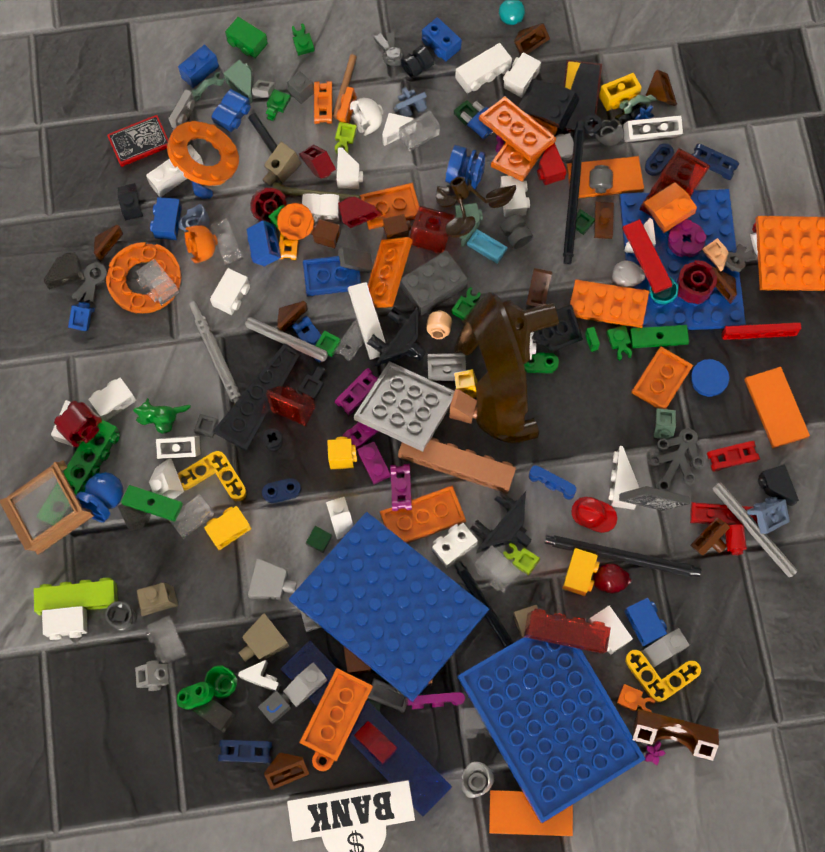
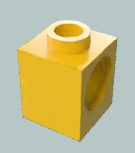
M473 369L454 373L456 389L461 390L472 398H476V384L478 382Z

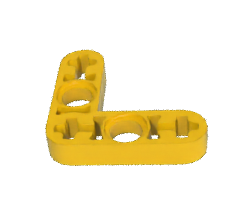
M220 451L212 452L178 473L180 482H182V477H185L188 482L187 484L181 483L183 490H188L216 474L232 500L241 501L246 497V489L226 456ZM215 457L222 458L221 463L224 466L222 469H220L218 463H214ZM199 466L206 467L204 475L196 474V469ZM192 471L194 477L196 478L195 480H193L189 472ZM227 471L233 474L232 479L229 481L222 479V475ZM234 483L238 490L242 489L239 496L234 494V489L231 486Z
M632 650L625 658V662L649 697L653 698L657 703L665 701L696 679L701 673V667L697 662L688 661L661 680L641 651ZM631 655H633L634 657L638 655L640 658L638 660V663L640 664V666H642L644 663L646 667H643L639 672H637L636 669H638L639 666L635 662H630V660L632 659ZM687 666H694L696 668L694 671L695 675L690 673L684 678L682 674L688 670ZM643 671L651 672V681L646 682L642 679L641 674ZM672 676H677L680 679L679 687H673L670 684ZM655 680L658 682L655 687L658 690L662 689L664 691L662 693L663 698L654 695L656 693L654 687L648 688Z

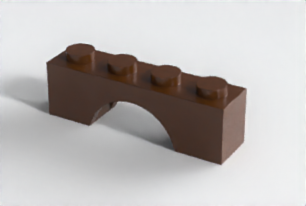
M638 709L633 724L632 740L650 745L661 739L675 740L685 745L693 756L713 761L719 746V729Z

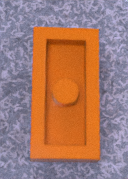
M347 87L345 94L343 93L341 109L337 111V120L339 122L350 124L353 109L350 110V104L357 99L355 90L352 87Z

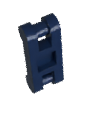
M702 144L695 146V152L689 158L701 166L722 175L726 180L732 179L733 171L739 166L737 160Z
M219 740L221 754L218 755V761L271 763V756L269 755L270 749H272V742ZM229 747H234V755H229ZM256 748H262L261 756H255Z

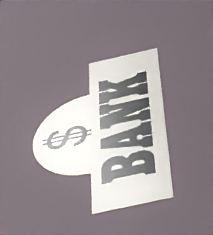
M409 780L287 801L293 841L322 836L323 843L328 852H379L386 838V825L415 821Z

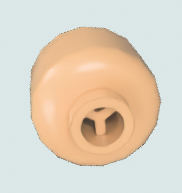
M442 310L432 312L427 320V332L435 339H443L448 336L452 325L451 316Z

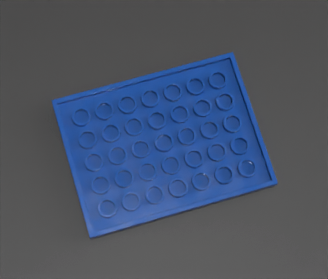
M729 189L693 191L690 198L697 206L695 214L687 219L698 224L706 234L704 247L718 238L727 248L728 252L735 253L736 241ZM653 192L620 194L622 228L639 219L643 225L649 218L653 219L656 241L655 250L668 276L675 282L683 266L695 260L705 261L712 267L717 268L704 254L703 250L694 257H680L670 250L668 246L670 230L663 233L652 215L642 209L644 202L650 198ZM623 231V241L625 250L628 239ZM683 236V242H691L690 237ZM625 252V261H632L640 265L635 253ZM726 266L723 269V272L736 279L737 295L731 304L716 287L710 297L701 304L688 303L678 295L669 304H658L649 294L643 328L687 325L688 330H701L746 325L739 272L731 271ZM645 276L644 281L632 288L650 291V284Z
M368 512L358 520L289 597L291 603L412 702H414L489 611L488 607Z
M562 616L457 676L540 823L547 821L645 760L640 748L632 740L630 731Z

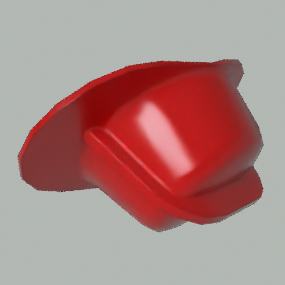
M582 497L576 500L572 506L571 513L573 519L583 527L605 533L612 530L617 524L616 511L612 506L592 497Z

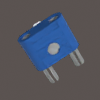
M475 101L473 107L479 113L471 118L466 112H463L461 117L468 123V127L482 139H485L493 131L479 120V115L489 108L483 107Z

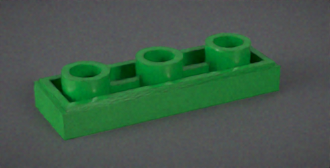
M687 325L630 329L632 348L689 344Z
M132 485L128 486L121 501L125 506L174 522L183 506L181 501Z

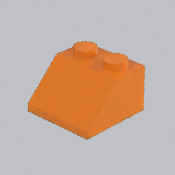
M673 183L644 202V205L663 233L695 214L697 209L688 193L676 183Z

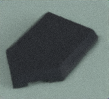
M572 304L556 310L559 320L558 325L535 331L532 339L551 351L582 341L583 338Z

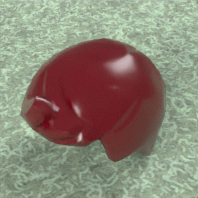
M612 563L600 566L597 573L593 575L594 586L598 590L609 594H615L624 590L632 582L626 570Z

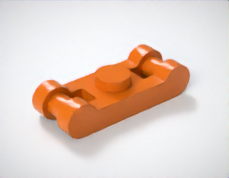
M327 81V83L314 82V124H320V122L333 124L332 81ZM327 111V115H320V112Z

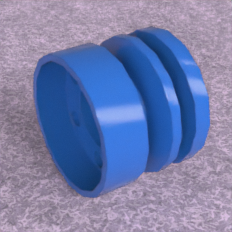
M454 145L445 182L451 183L454 178L461 176L464 177L467 185L472 180L471 185L476 190L479 182L482 180L485 169V152L480 151L478 159H476L477 150H473L470 157H467V148Z

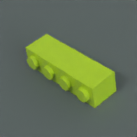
M100 578L98 582L81 580L79 584L61 582L60 586L42 584L40 588H34V612L38 615H42V610L83 606L86 610L104 609L118 601L117 583L111 580V578Z

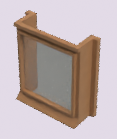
M63 460L54 462L52 466L11 495L0 500V504L24 549L35 551L38 555L94 516L91 509L82 508L62 472L67 468Z

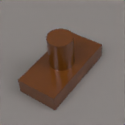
M595 202L594 238L612 239L614 203Z
M534 268L526 305L538 307L546 304L552 271Z
M716 517L690 546L702 556L711 547L716 552L721 553L725 550L726 544L720 538L730 527L726 522Z

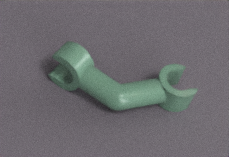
M216 72L213 77L205 79L196 89L191 91L195 102L200 100L201 94L208 86L214 84L221 86L225 78L219 79L220 73Z
M638 94L629 101H622L620 109H624L625 114H628L632 111V107L639 102L649 107L651 106L650 102L653 100L657 101V99L653 95L643 96Z

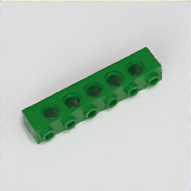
M104 420L98 424L97 427L100 430L88 443L81 442L63 472L71 488H75V495L78 492H85L87 481L100 472L102 462L108 459L111 447L120 438L118 428ZM99 439H105L103 444L96 445ZM95 455L92 461L87 462L88 456ZM79 472H85L82 478H77ZM58 482L37 516L41 522L51 527L74 511ZM60 505H65L63 511L57 512V508Z

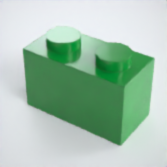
M237 17L225 31L227 42L232 47L236 46L246 56L250 55L256 58L268 44L267 36L264 32L240 17Z

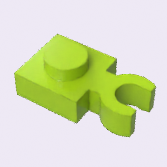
M339 122L335 141H338L335 145V152L337 154L338 148H345V151L349 153L348 144H353L357 125Z
M510 543L509 548L513 550V553L509 554L504 551V557L508 560L514 559L512 562L513 566L529 576L539 563L540 557L524 547L521 551H518L517 546Z

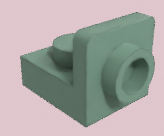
M657 408L654 438L672 439L676 428V410Z

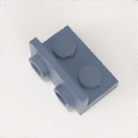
M769 497L765 499V502L756 503L753 505V508L747 510L748 515H757L760 534H767L790 522L785 499Z

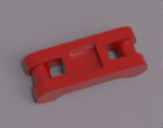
M755 441L707 452V457L712 463V472L759 461L760 456L755 451ZM743 450H747L749 455L745 456ZM723 455L724 461L719 462L718 456Z

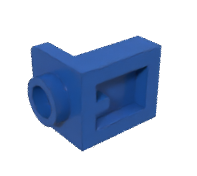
M85 302L72 305L68 328L88 331L91 313L95 312V308L90 307V304Z

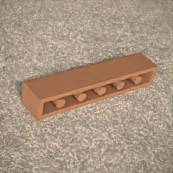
M436 438L430 439L423 452L403 442L398 452V458L497 491L502 490L506 494L509 492L516 471V467H513V464L503 461L500 463L494 461L495 459L491 456L484 455L482 457L476 455V452L466 449L464 451L458 449V446L447 443L446 445L440 443Z

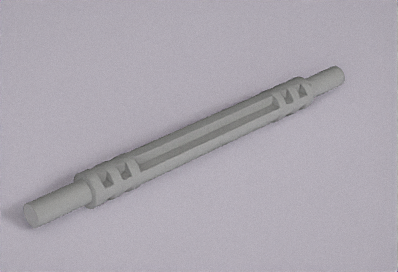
M193 301L189 306L194 314L197 328L231 402L235 404L241 397V394L205 316H202L196 301Z

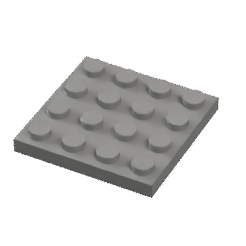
M389 361L355 413L354 420L423 452L450 408L455 391Z

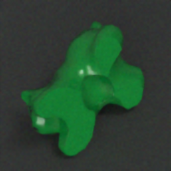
M147 398L146 402L139 407H135L133 411L139 416L136 418L138 423L142 425L153 423L159 433L165 434L172 430L177 413L186 412L191 408V405L174 408L165 405L152 406Z

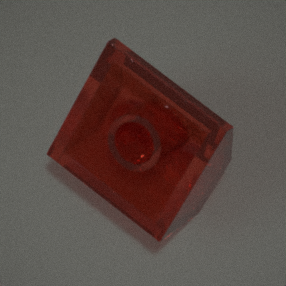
M419 206L411 229L410 238L413 240L411 245L443 253L449 239L445 229L447 224L455 218V215Z

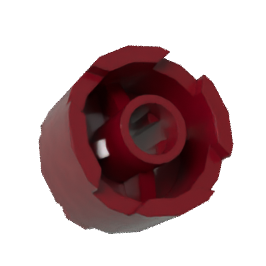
M700 260L685 264L676 281L679 290L678 296L688 303H704L712 294L717 283V275L712 270L713 267Z
M76 400L72 401L68 405V409L62 415L57 416L54 421L57 431L75 447H79L78 443L83 441L88 443L100 430L97 427L98 424L102 423V419L86 403H78Z

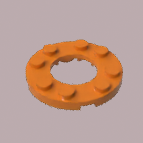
M198 121L185 122L177 126L169 137L167 152L170 161L175 168L178 167L184 173L183 176L193 182L208 186L220 185L232 178L238 168L239 155L235 144L223 131L213 124ZM193 139H204L206 142H211L212 146L219 150L220 162L213 166L199 164L189 155L188 143Z
M140 242L123 248L113 257L109 264L106 284L113 300L123 309L141 314L152 313L164 308L175 298L181 285V270L176 258L168 249L158 244L153 245ZM149 262L155 264L161 270L162 279L160 286L154 292L144 295L132 292L126 284V276L129 270L134 265Z

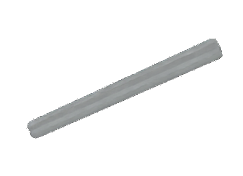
M721 482L713 487V491L783 572L788 577L794 576L797 573L794 565L767 534H760L759 525L747 514V511Z

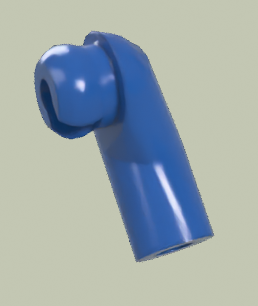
M192 181L194 194L202 199L212 198L213 191Z

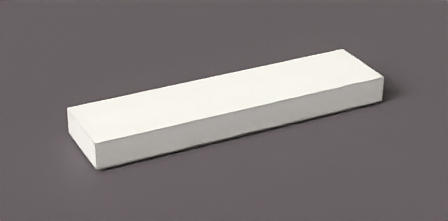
M367 282L348 287L349 295L370 360L378 358L380 353L368 345L367 342L373 334L384 343L386 342Z

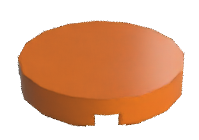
M299 203L286 205L277 216L278 230L287 239L295 241L304 239L311 233L314 226V218L311 211Z

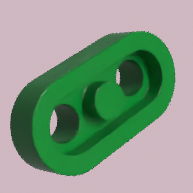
M552 353L532 354L534 363L526 362L524 368L525 372L553 373L558 368L559 359ZM552 360L553 363L548 364L546 361Z
M199 682L183 688L177 695V704L179 707L187 710L206 704L213 698L214 688L206 682Z

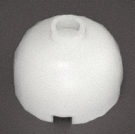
M360 98L351 102L350 110L353 109L354 111L352 120L357 125L360 133L364 132L366 136L381 126L383 115L381 105H378L370 98Z

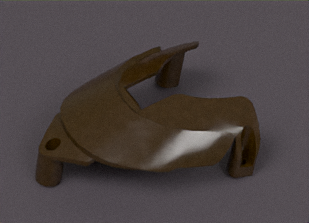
M489 292L473 306L461 321L464 326L457 338L454 354L462 351L464 355H470L479 345L488 372L476 384L477 424L485 433L497 440L507 443H520L539 437V429L535 419L525 420V414L528 412V399L524 364L530 360V333L558 325V315L553 303L523 310L510 300L502 303L498 295Z

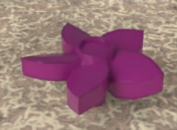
M660 741L656 742L654 747L647 745L648 753H646L644 761L652 762L656 766L658 765L659 756L666 754L663 750H660Z

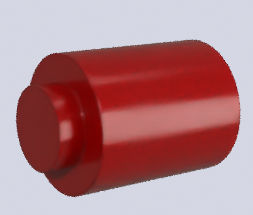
M729 525L730 528L725 533L727 551L731 552L732 555L743 554V551L747 550L744 525Z

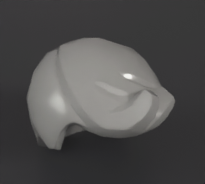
M620 261L614 266L612 271V282L615 286L632 288L645 279L642 267L632 261Z
M474 761L469 763L462 774V791L469 798L478 797L488 792L494 783L492 770L481 762Z

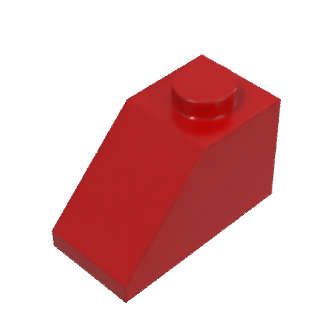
M555 143L545 150L539 162L537 175L544 185L564 180L566 176V168Z

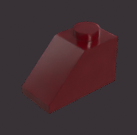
M312 145L299 153L312 173L320 179L329 177L336 170L327 151L316 145Z
M355 196L347 197L344 201L338 203L342 221L349 228L383 215L382 211L377 207Z
M369 721L354 735L382 764L397 751V747Z

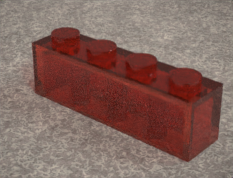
M534 609V611H530L527 614L524 637L603 654L608 650L611 627H607L605 623L599 621L588 623L585 622L586 619L573 617V619L566 618L565 614L554 613V615L546 614L545 610Z

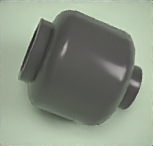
M597 165L590 171V188L595 189L596 193H606V190L613 187V171L609 169V166Z

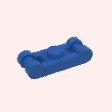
M308 316L303 317L302 321L298 324L295 323L291 326L299 339L314 346L321 337V334ZM307 327L309 331L304 334L302 330ZM314 358L318 363H321V362H322V361H320V360Z
M539 466L531 467L529 473L531 481L536 482L539 480L548 489L553 491L556 489L563 493L565 499H573L576 493V486Z

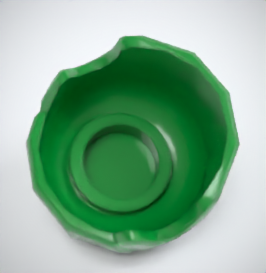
M222 665L212 667L205 677V682L213 686V696L217 698L229 697L236 690L237 678L235 673Z

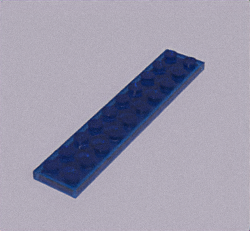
M309 641L281 670L293 681L310 664L315 663L328 680L308 697L317 707L336 667ZM367 700L348 740L390 783L409 780L412 805L424 817L452 786ZM367 721L373 724L397 747V751L384 764L354 737L355 733Z

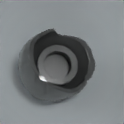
M612 119V121L604 120L599 132L596 133V138L605 146H614L623 137V127L616 119Z

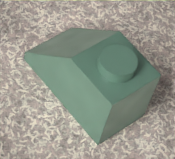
M238 60L224 72L225 81L236 92L249 98L251 104L253 102L251 90L253 87L252 69L248 64H243Z
M477 203L464 205L466 217L473 216L476 223L469 233L459 237L461 247L467 244L475 230L479 228L480 220H483L482 210L478 209ZM460 205L455 206V218H462Z

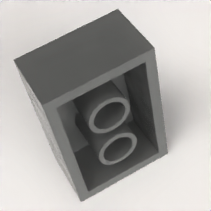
M446 250L401 278L400 288L415 309L418 307V313L422 316L467 288L468 278Z

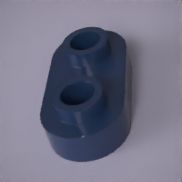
M663 143L654 150L645 164L647 174L657 176L664 170L674 155V149L671 145Z
M292 478L268 483L262 489L263 498L268 503L294 499L301 492L299 482ZM293 485L294 489L290 491L287 487ZM273 489L275 493L270 495L268 494L269 490Z

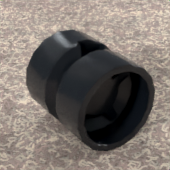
M421 45L413 50L412 55L409 53L403 57L401 65L406 74L414 79L422 73V70L425 71L433 66L434 61L430 52Z

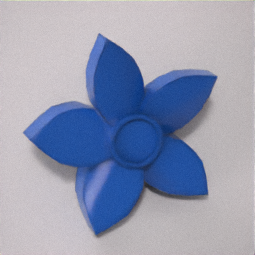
M649 106L647 110L640 108V114L634 120L651 119L654 117L650 113L653 106Z

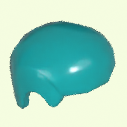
M520 0L503 1L499 8L501 21L507 25H515L522 22L525 15L523 3Z
M671 277L669 278L673 285L670 288L654 294L650 286V296L656 303L666 305L673 302L677 297L679 291L678 284Z

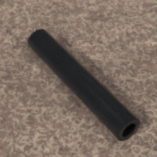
M256 113L251 114L248 119L271 153H273L277 144Z

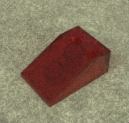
M277 386L266 392L272 412L306 427L316 407L311 396L306 394L300 395L296 393V390L288 386L286 388Z

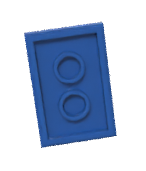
M339 256L303 260L307 297L349 292L348 287L361 284L360 271L341 267Z

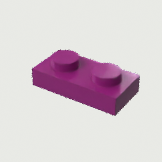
M375 442L357 449V453L373 485L391 477Z

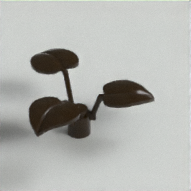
M461 176L454 178L449 187L437 186L436 199L439 206L450 207L459 200L462 211V218H454L447 224L445 229L447 235L450 237L464 236L474 228L475 218L473 216L466 217L462 199L469 196L470 191L484 203H488L489 207L499 208L511 201L516 191V185L492 190L486 195V199L471 184L467 185L464 177Z

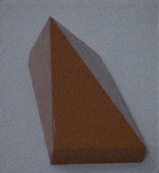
M544 23L520 30L514 43L521 56L523 52L529 54L550 40Z
M656 70L646 96L653 95L661 102L676 106L677 102L668 74Z
M115 225L95 236L94 254L100 262L123 235L120 226Z
M713 267L712 270L717 275L715 287L731 304L737 295L736 279Z
M301 301L279 308L278 330L285 332L308 310L307 303Z
M279 752L264 772L270 789L273 790L309 775L303 757Z

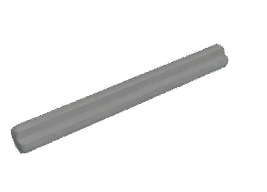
M249 317L245 322L247 328L282 344L285 343L320 361H325L328 356L327 351L254 318Z

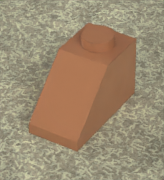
M455 388L450 405L449 418L472 424L473 418H477V400Z

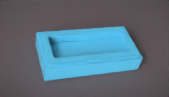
M478 229L475 230L467 242L468 247L497 264L508 249L507 246Z

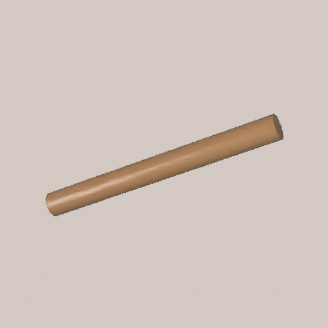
M353 54L350 55L332 115L334 119H337V111L341 109L342 95L343 93L345 94L346 88L349 86L357 57Z

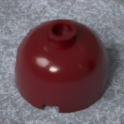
M262 188L252 196L250 210L259 222L264 220L273 224L268 215L279 206H286V197L280 190L275 188Z

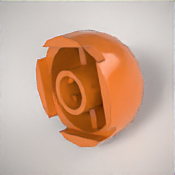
M202 225L186 227L185 229L188 232L184 236L188 253L192 252L194 256L191 260L194 263H199L210 259L215 252V245L218 244L216 235L212 234L207 227Z

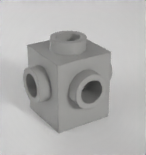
M148 661L144 665L135 667L137 688H148V691L161 690V686L169 684L167 664H159V661Z

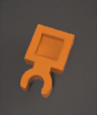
M624 684L616 704L632 711H636L637 707H640L641 710L651 712L650 709L645 707L646 702L654 704L655 700L650 697L642 698V691Z

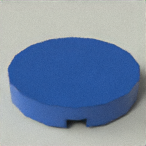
M713 359L698 362L692 370L690 376L692 386L701 395L707 397L719 395L728 386L729 372L719 361Z

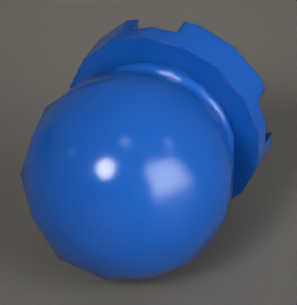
M97 473L87 481L85 492H78L76 497L82 508L91 509L94 514L92 519L104 523L110 517L109 510L115 508L121 502L124 494L123 485L120 479L112 473Z

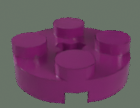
M687 219L671 228L668 235V246L677 256L694 257L702 251L706 234L698 224ZM683 236L690 237L691 242H683Z

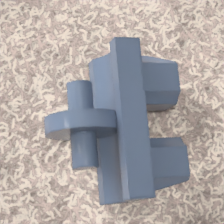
M406 87L402 88V95L398 96V100L402 101L405 99V101L395 105L396 107L393 108L395 113L398 112L401 116L411 117L412 112L409 107L413 105L418 113L427 109L425 101L427 96L425 92L411 98V96L416 94L415 90L408 91Z

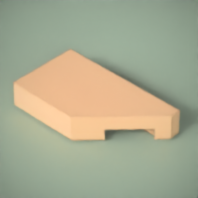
M717 238L702 248V250L721 272L724 269L729 252Z

